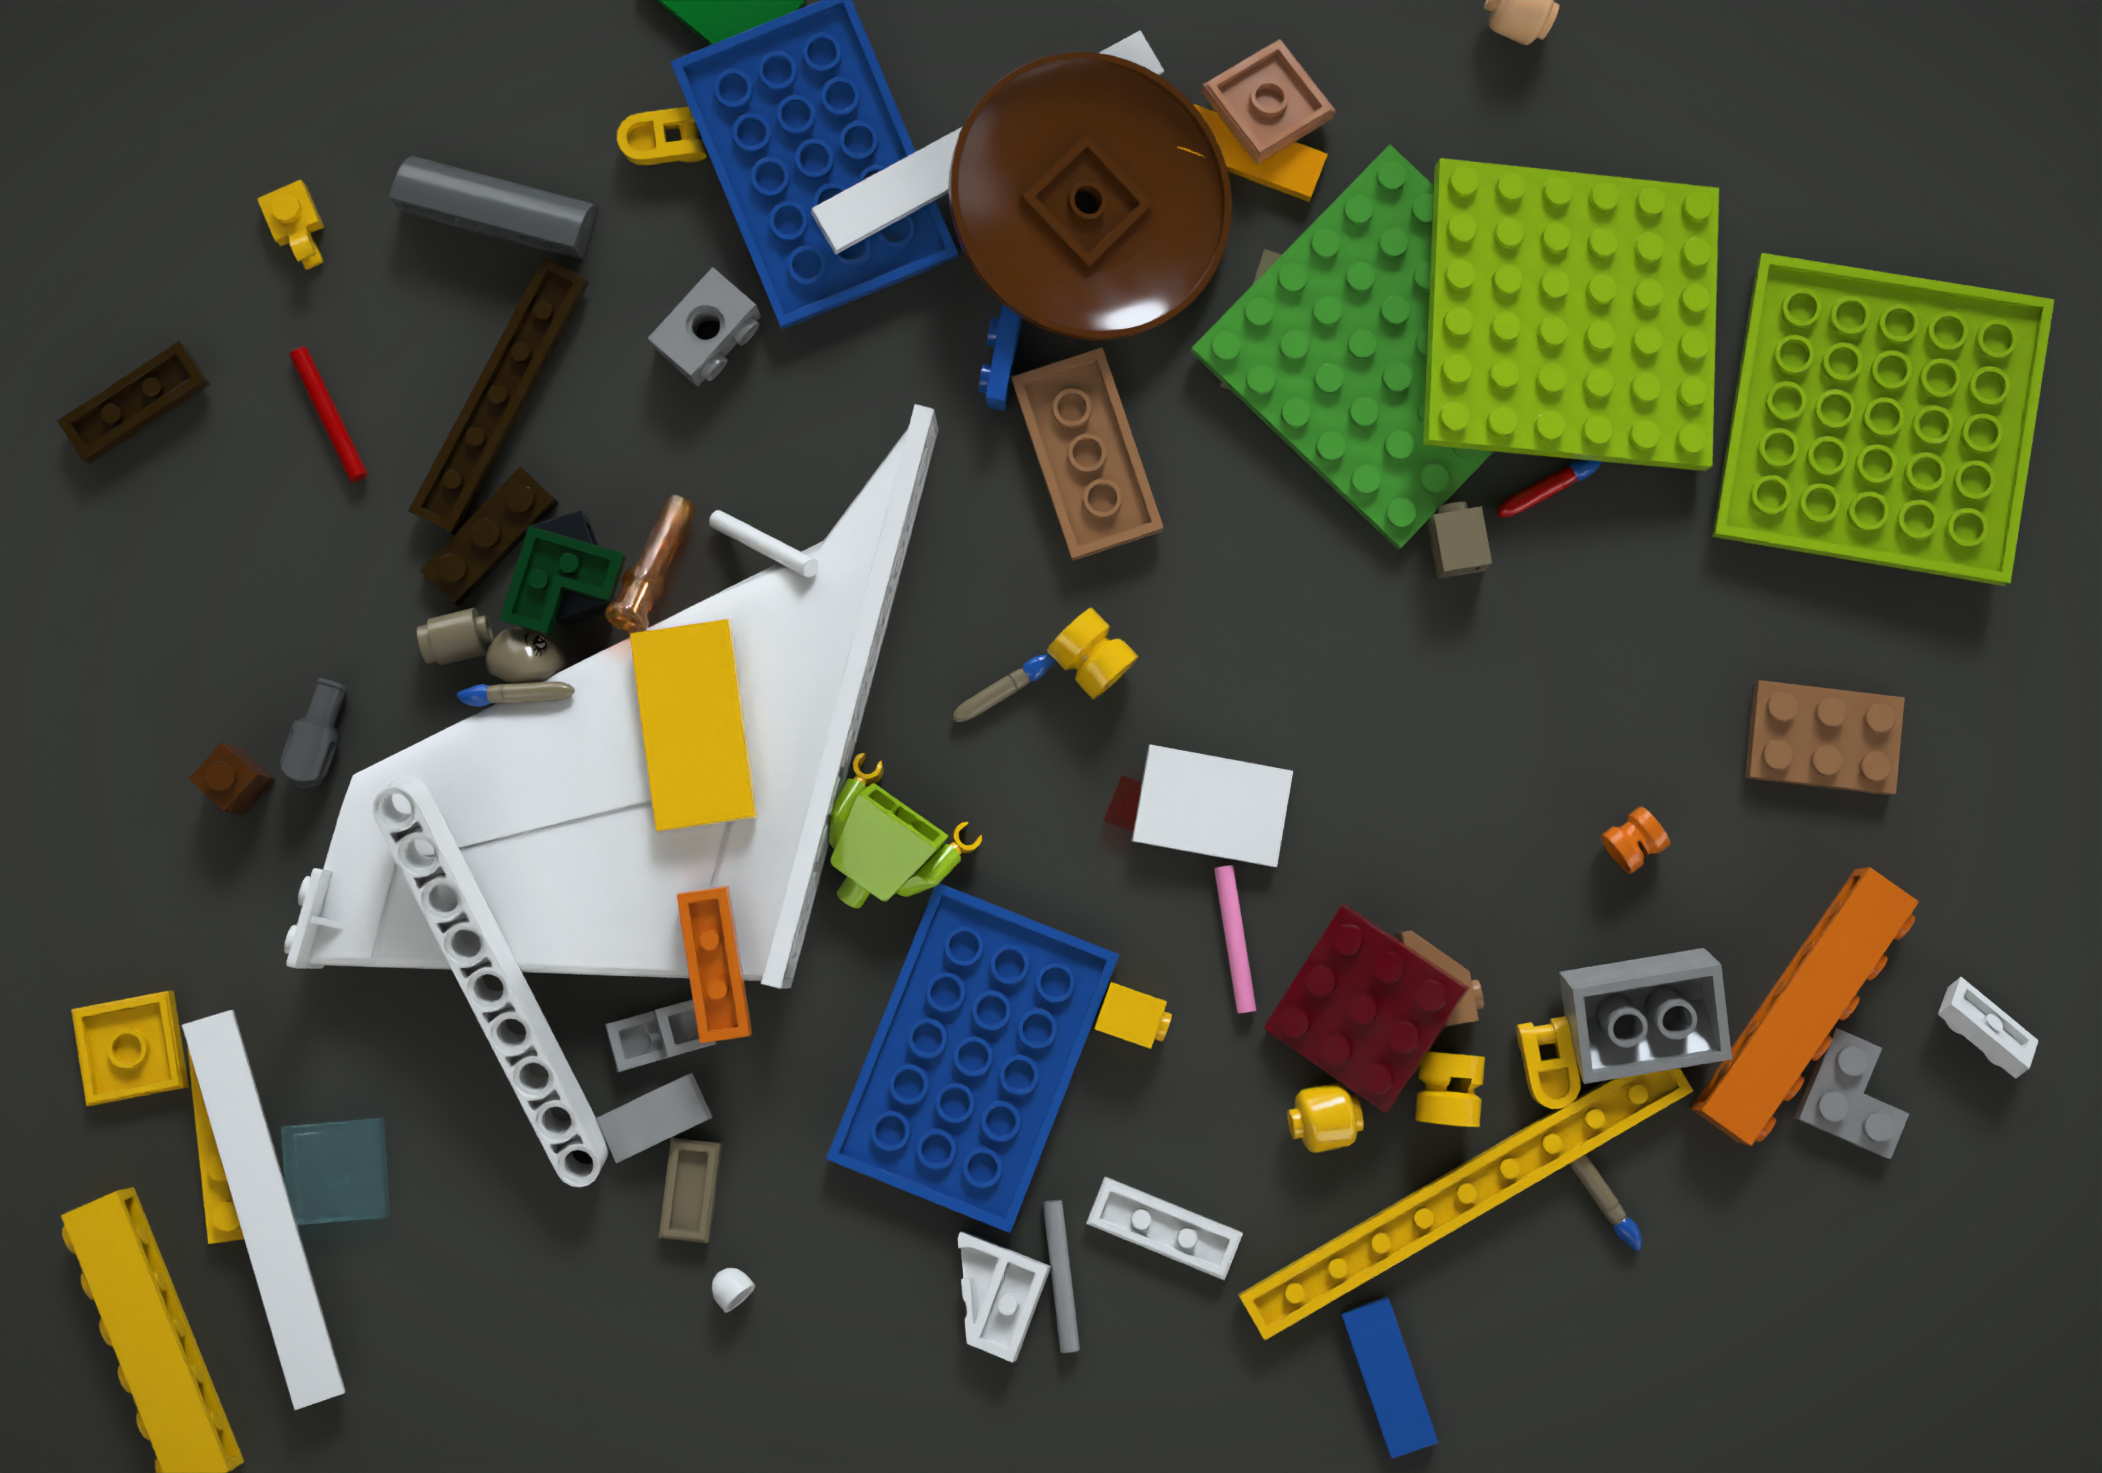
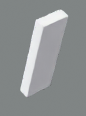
M1104 1176L1086 1222L1090 1226L1222 1280L1226 1278L1243 1235L1238 1230Z

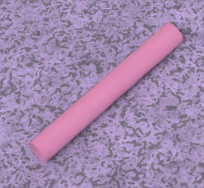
M1233 865L1214 868L1237 1014L1257 1011Z

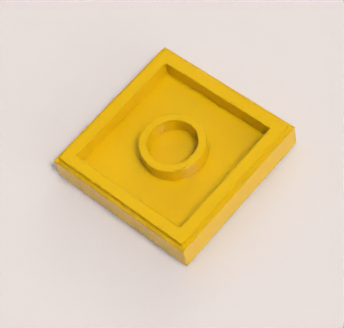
M164 991L71 1009L86 1107L189 1087L174 991Z

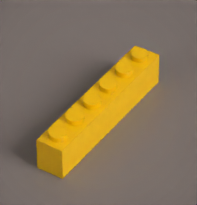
M131 1187L115 1191L61 1215L65 1225L62 1229L64 1242L69 1251L76 1254L83 1271L81 1274L83 1290L91 1300L95 1301L102 1318L99 1321L101 1335L109 1346H113L120 1363L118 1366L120 1383L128 1393H132L139 1411L136 1415L138 1428L143 1437L151 1441L157 1456L155 1460L156 1473H227L243 1464L245 1461L135 1188Z

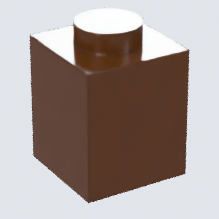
M221 742L188 780L224 812L243 815L273 783L275 778L241 747Z

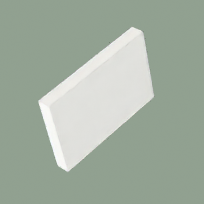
M1148 745L1131 841L1277 867L1293 771Z

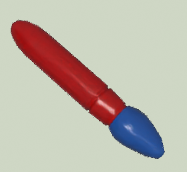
M1580 459L1573 461L1568 467L1545 477L1506 499L1498 507L1497 515L1499 517H1512L1562 491L1563 488H1567L1575 481H1582L1588 478L1599 468L1602 461Z

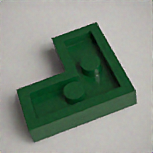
M529 526L499 620L551 636L565 589L612 603L627 556L621 552Z

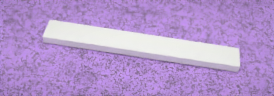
M1141 30L1099 52L1132 61L1146 67L1161 77L1164 73V69ZM962 127L811 209L813 218L835 255L949 193L951 159Z
M229 1010L183 1024V1031L294 1410L344 1394L346 1390L234 1010Z

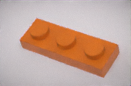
M729 885L679 892L676 895L700 1043L750 1036L752 1029Z

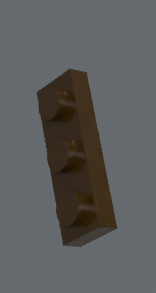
M177 341L57 420L82 460L91 464L211 383L187 347L180 341Z
M520 466L421 568L420 572L454 604L459 606L526 537L525 528L538 524L558 501Z

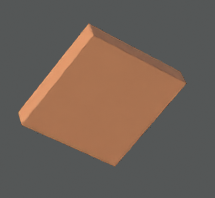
M1280 39L1204 83L1201 91L1202 95L1256 165L1332 120L1336 111Z

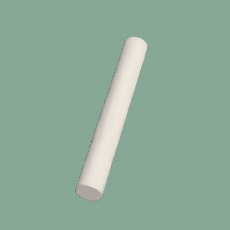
M721 510L712 513L709 524L717 531L807 578L814 576L817 572L818 562L814 558Z

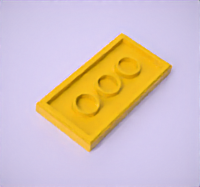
M729 619L629 633L656 831L663 832L757 818L731 621Z

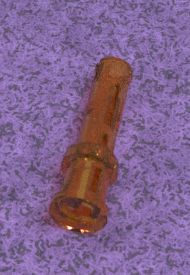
M672 495L666 499L661 511L662 513L643 548L638 562L635 566L630 567L624 572L621 578L623 587L617 600L610 603L605 611V617L616 628L627 633L647 630L649 625L647 616L654 601L659 600L665 592L663 581L665 572L679 547L687 526L696 512L695 506H691L692 503L686 498Z

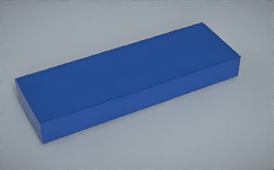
M1386 1296L1340 1312L1390 1458L1393 1459L1439 1443L1389 1298Z

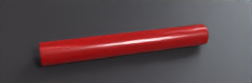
M300 347L291 351L289 356L350 482L364 479L368 476L367 470L307 347Z

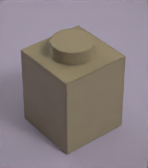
M1455 502L1438 507L1439 514H1433L1427 522L1437 579L1485 571L1492 564L1482 506L1468 508L1467 502Z

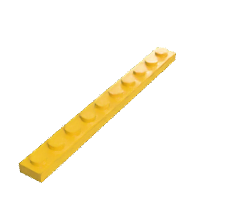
M1680 1068L1606 1080L1577 1097L1570 1106L1556 1109L1238 1295L1265 1341L1693 1092V1089Z

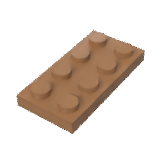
M1103 347L1011 377V382L1071 561L1163 532L1164 527Z

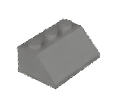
M1705 948L1559 972L1564 1016L1569 1022L1576 1060L1584 1084L1732 1059L1722 965Z

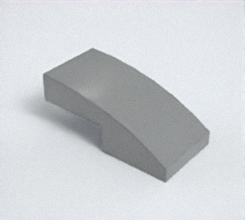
M693 999L605 1024L617 1072L716 1044V1041L700 1043Z
M690 1073L596 1118L615 1162L618 1163L713 1117L693 1073Z

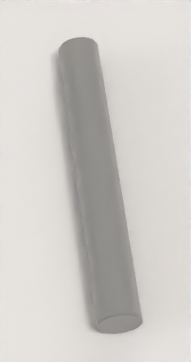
M1062 1200L1043 1202L1060 1352H1075L1080 1350L1063 1203Z

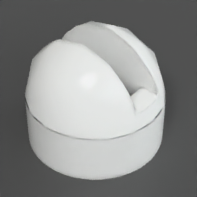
M726 1268L718 1272L712 1281L713 1298L724 1312H729L740 1305L755 1288V1284L744 1272L736 1268Z

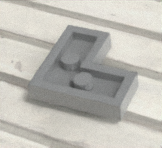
M1832 1028L1828 1034L1832 1037L1831 1044L1826 1052L1817 1060L1794 1118L1883 1158L1891 1159L1909 1113L1864 1094L1882 1048L1838 1028Z

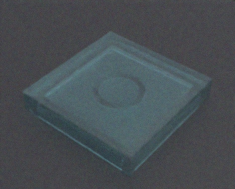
M384 1117L281 1126L284 1182L297 1225L385 1218L390 1216Z

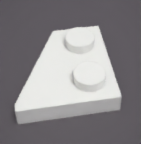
M961 1231L957 1240L962 1256L963 1279H961V1285L967 1312L965 1318L967 1344L1010 1362H1015L1051 1266L968 1232Z

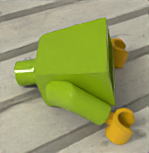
M860 753L854 758L853 769L855 776L853 779H847L834 801L832 815H829V843L835 849L830 862L833 867L847 876L837 890V896L848 906L858 909L862 907L870 893L880 900L887 902L895 893L900 896L909 897L937 886L961 861V853L972 852L982 842V835H980L972 845L961 843L959 832L969 823L962 822L952 832L951 843H944L949 835L876 785L884 773L882 761L877 764L876 770L871 774H864L860 771V767L867 758L866 753Z

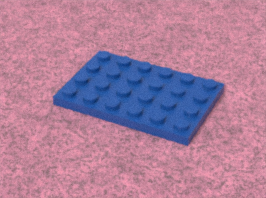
M852 0L818 1L670 61L782 330L959 258L936 200L836 255L811 214L813 207L916 152Z
M939 883L934 887L826 1159L1010 1233L1119 954Z

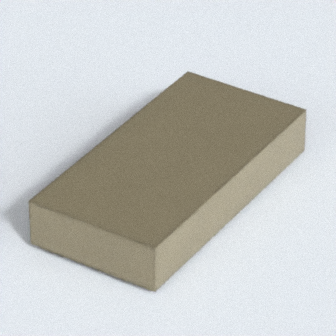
M677 1137L671 1138L658 1238L700 1243L710 1242L722 1143Z

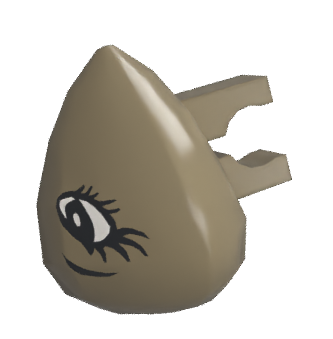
M521 627L510 628L498 634L489 646L485 658L488 673L511 684L543 682L554 674L566 669L569 665L563 651L549 638L541 633Z

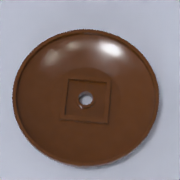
M1069 52L1039 58L1022 65L1000 79L978 101L967 117L953 150L949 170V204L953 226L968 263L981 282L1003 305L1022 319L1039 328L1074 339L1092 341L1122 339L1145 333L1175 317L1193 302L1206 287L1221 261L1231 225L1232 198L1227 166L1220 146L1203 116L1186 96L1160 75L1132 61L1108 54ZM1178 147L1186 148V149H1188V150H1191V151H1193V152H1196V153H1198V154H1201V155L1205 156L1206 158H1204V157H1202V156H1199V155H1196V154H1194V153L1188 152V151H1186V150L1180 149V148H1178ZM1086 191L1093 195L1097 202L1095 213L1086 214L1077 208L1074 201L1076 192Z

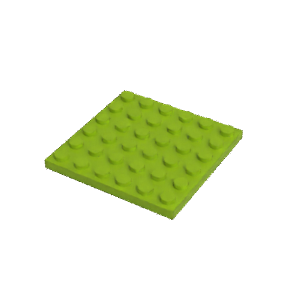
M1440 158L1435 164L1423 445L1706 471L1713 466L1719 188Z
M1761 253L1757 260L1712 537L2000 586L2010 584L2055 299Z

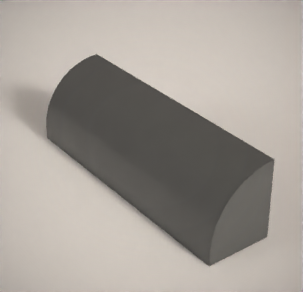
M410 156L402 163L389 194V199L401 212L580 260L584 258L599 207L589 202L416 156Z

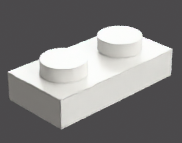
M1962 977L1952 983L1947 988L1938 1015L1945 1020L1954 1032L1962 1034L1983 1051L1990 1062L2002 1067L2015 1079L2029 1070L2039 1040Z

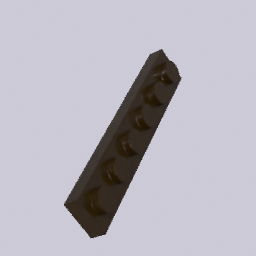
M543 257L408 510L411 514L453 535L459 530L589 285L585 277Z

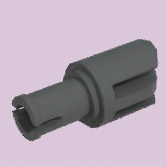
M318 678L317 687L306 717L300 718L299 721H294L280 763L281 770L291 783L300 788L318 786L329 772L341 738L337 734L338 730L334 728L345 693L348 691V687L343 684Z

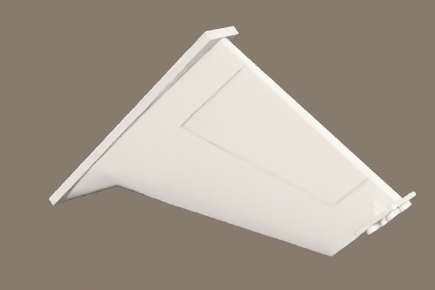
M914 405L909 427L825 540L802 551V553L814 558L818 562V570L814 576L807 578L777 563L643 630L649 631L729 619L731 621L757 818L663 832L656 831L629 637L543 681L570 684L574 687L575 693L569 698L549 702L496 703L354 774L340 810L324 868H314L311 877H305L298 894V904L302 906L297 925H292L289 929L284 944V952L289 954L286 966L321 969L324 965L452 970L372 813V804L376 795L397 778L409 776L419 779L429 789L521 972L689 978L676 894L729 885L744 980L761 981V984L780 989L791 988L829 847V815H832L834 801L847 779L939 431L934 409ZM394 793L392 795L394 807L401 813L411 814V805L408 799L401 794ZM416 839L415 847L418 853L425 858L433 859L435 853L430 843L425 840ZM438 885V892L443 900L449 903L458 902L457 894L453 888L448 885ZM461 930L462 940L467 945L476 948L481 947L480 939L476 933L471 930Z

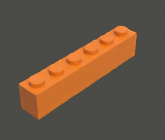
M1871 867L1855 869L1732 1046V1059L1720 1063L1690 1109L1738 1143L1752 1146L1755 1140L1758 1142L1764 1140L1776 1123V1118L1772 1115L1783 1100L1786 1102L1791 1100L1801 1088L1804 1082V1077L1801 1076V1073L1811 1059L1813 1061L1818 1060L1830 1046L1832 1037L1828 1034L1838 1019L1845 1020L1857 1007L1860 997L1856 995L1866 979H1874L1885 966L1888 957L1884 953L1894 938L1900 940L1912 927L1915 916L1911 913L1919 901Z

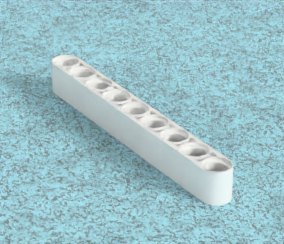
M404 776L397 778L380 791L373 800L372 813L557 1175L570 1186H588L595 1181L609 1155V1146L596 1117L429 789L422 781L415 777ZM394 793L401 794L408 799L411 805V814L401 813L394 807L392 802V795ZM416 839L425 840L430 843L435 853L433 859L425 858L418 853L415 847ZM438 885H448L453 888L457 894L458 902L449 903L443 900L439 895ZM461 930H471L476 933L480 939L481 947L476 948L467 945L462 940ZM490 974L499 978L504 990L493 991L488 988L484 983L483 975ZM506 1019L520 1021L526 1029V1034L518 1035L511 1032L506 1025ZM538 1063L544 1066L549 1077H536L530 1072L528 1064ZM556 1106L565 1109L569 1113L571 1120H558L553 1116L550 1108ZM581 1150L588 1153L593 1163L584 1164L577 1161L572 1151Z

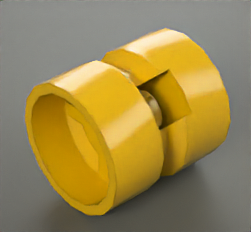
M1091 607L1068 625L1049 645L1046 651L1064 670L1075 668L1077 670L1075 680L1078 682V685L1095 700L1111 687L1135 663L1139 656L1125 641L1121 639L1110 640L1108 638L1110 626Z
M1429 1051L1419 1066L1418 1078L1425 1083V1089L1417 1092L1415 1120L1444 1125L1480 1127L1482 1099L1475 1094V1088L1483 1085L1485 1057ZM1450 1079L1453 1085V1091L1447 1090V1086L1450 1083Z

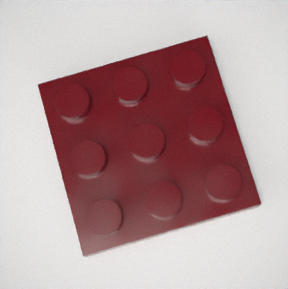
M1345 904L1341 905L1263 1028L1381 1111L1388 1113L1470 987Z

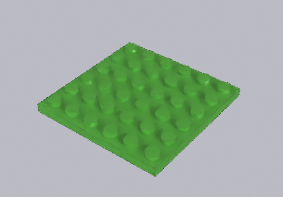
M1389 144L1191 348L1190 352L1220 381L1222 380L1247 407L1399 550L1438 510V507L1442 506L1494 451L1423 445L1434 185Z

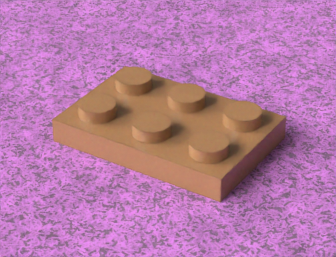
M1761 680L1754 682L1745 778L1882 795L1896 794L1905 697Z

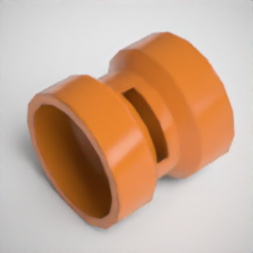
M1641 806L1628 815L1627 822L1621 827L1612 826L1600 836L1610 856L1628 874H1632L1642 867L1644 858L1651 853L1659 854L1671 844L1661 824L1647 809Z

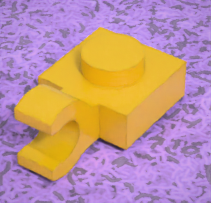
M301 179L257 198L273 238L280 246L290 243L296 260L298 262L302 261L306 270L324 263L311 234L324 228V225L309 190Z

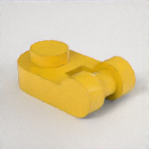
M689 107L637 113L628 116L617 130V142L621 152L630 162L636 165H653L675 161L697 162L707 158L705 144L700 139L698 127ZM666 130H680L681 140L667 142Z
M1565 1016L1551 1018L1549 1024L1535 1027L1532 1022L1516 1025L1517 1041L1522 1054L1528 1089L1532 1098L1538 1104L1550 1109H1562L1570 1106L1577 1099L1580 1092V1076L1567 1018ZM1554 1043L1557 1058L1541 1060L1539 1046Z

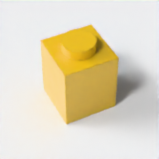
M1110 982L1094 1029L1151 1049L1154 1039L1161 1042L1164 1041L1172 1014L1164 1011L1167 1001Z

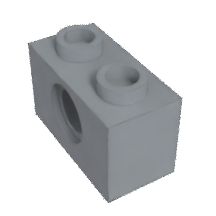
M712 267L648 337V340L660 355L698 387L704 379L711 381L723 370L727 363L725 356L737 343L742 346L754 336L759 328L757 321L761 318V315L753 301ZM715 321L720 324V331L714 338L703 340L697 337L698 329L703 323Z

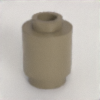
M475 608L430 618L427 620L426 625L417 627L419 648L427 664L437 662L440 666L486 655L488 651L487 644H491L494 640L489 618L487 615L479 616Z

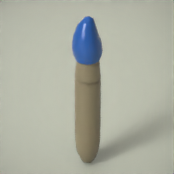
M1048 654L1038 655L1029 659L1022 666V669L1010 673L960 704L954 710L952 720L954 722H965L980 715L1026 686L1030 681L1039 680L1056 661Z
M553 681L492 686L479 684L458 692L457 697L464 704L481 707L490 703L508 704L558 701L571 697L575 693V689L570 684Z
M1585 1154L1571 1162L1570 1165L1600 1210L1604 1212L1605 1217L1613 1224L1615 1234L1633 1250L1639 1251L1642 1246V1237L1637 1224L1626 1216L1621 1204L1618 1203L1617 1198L1591 1160Z

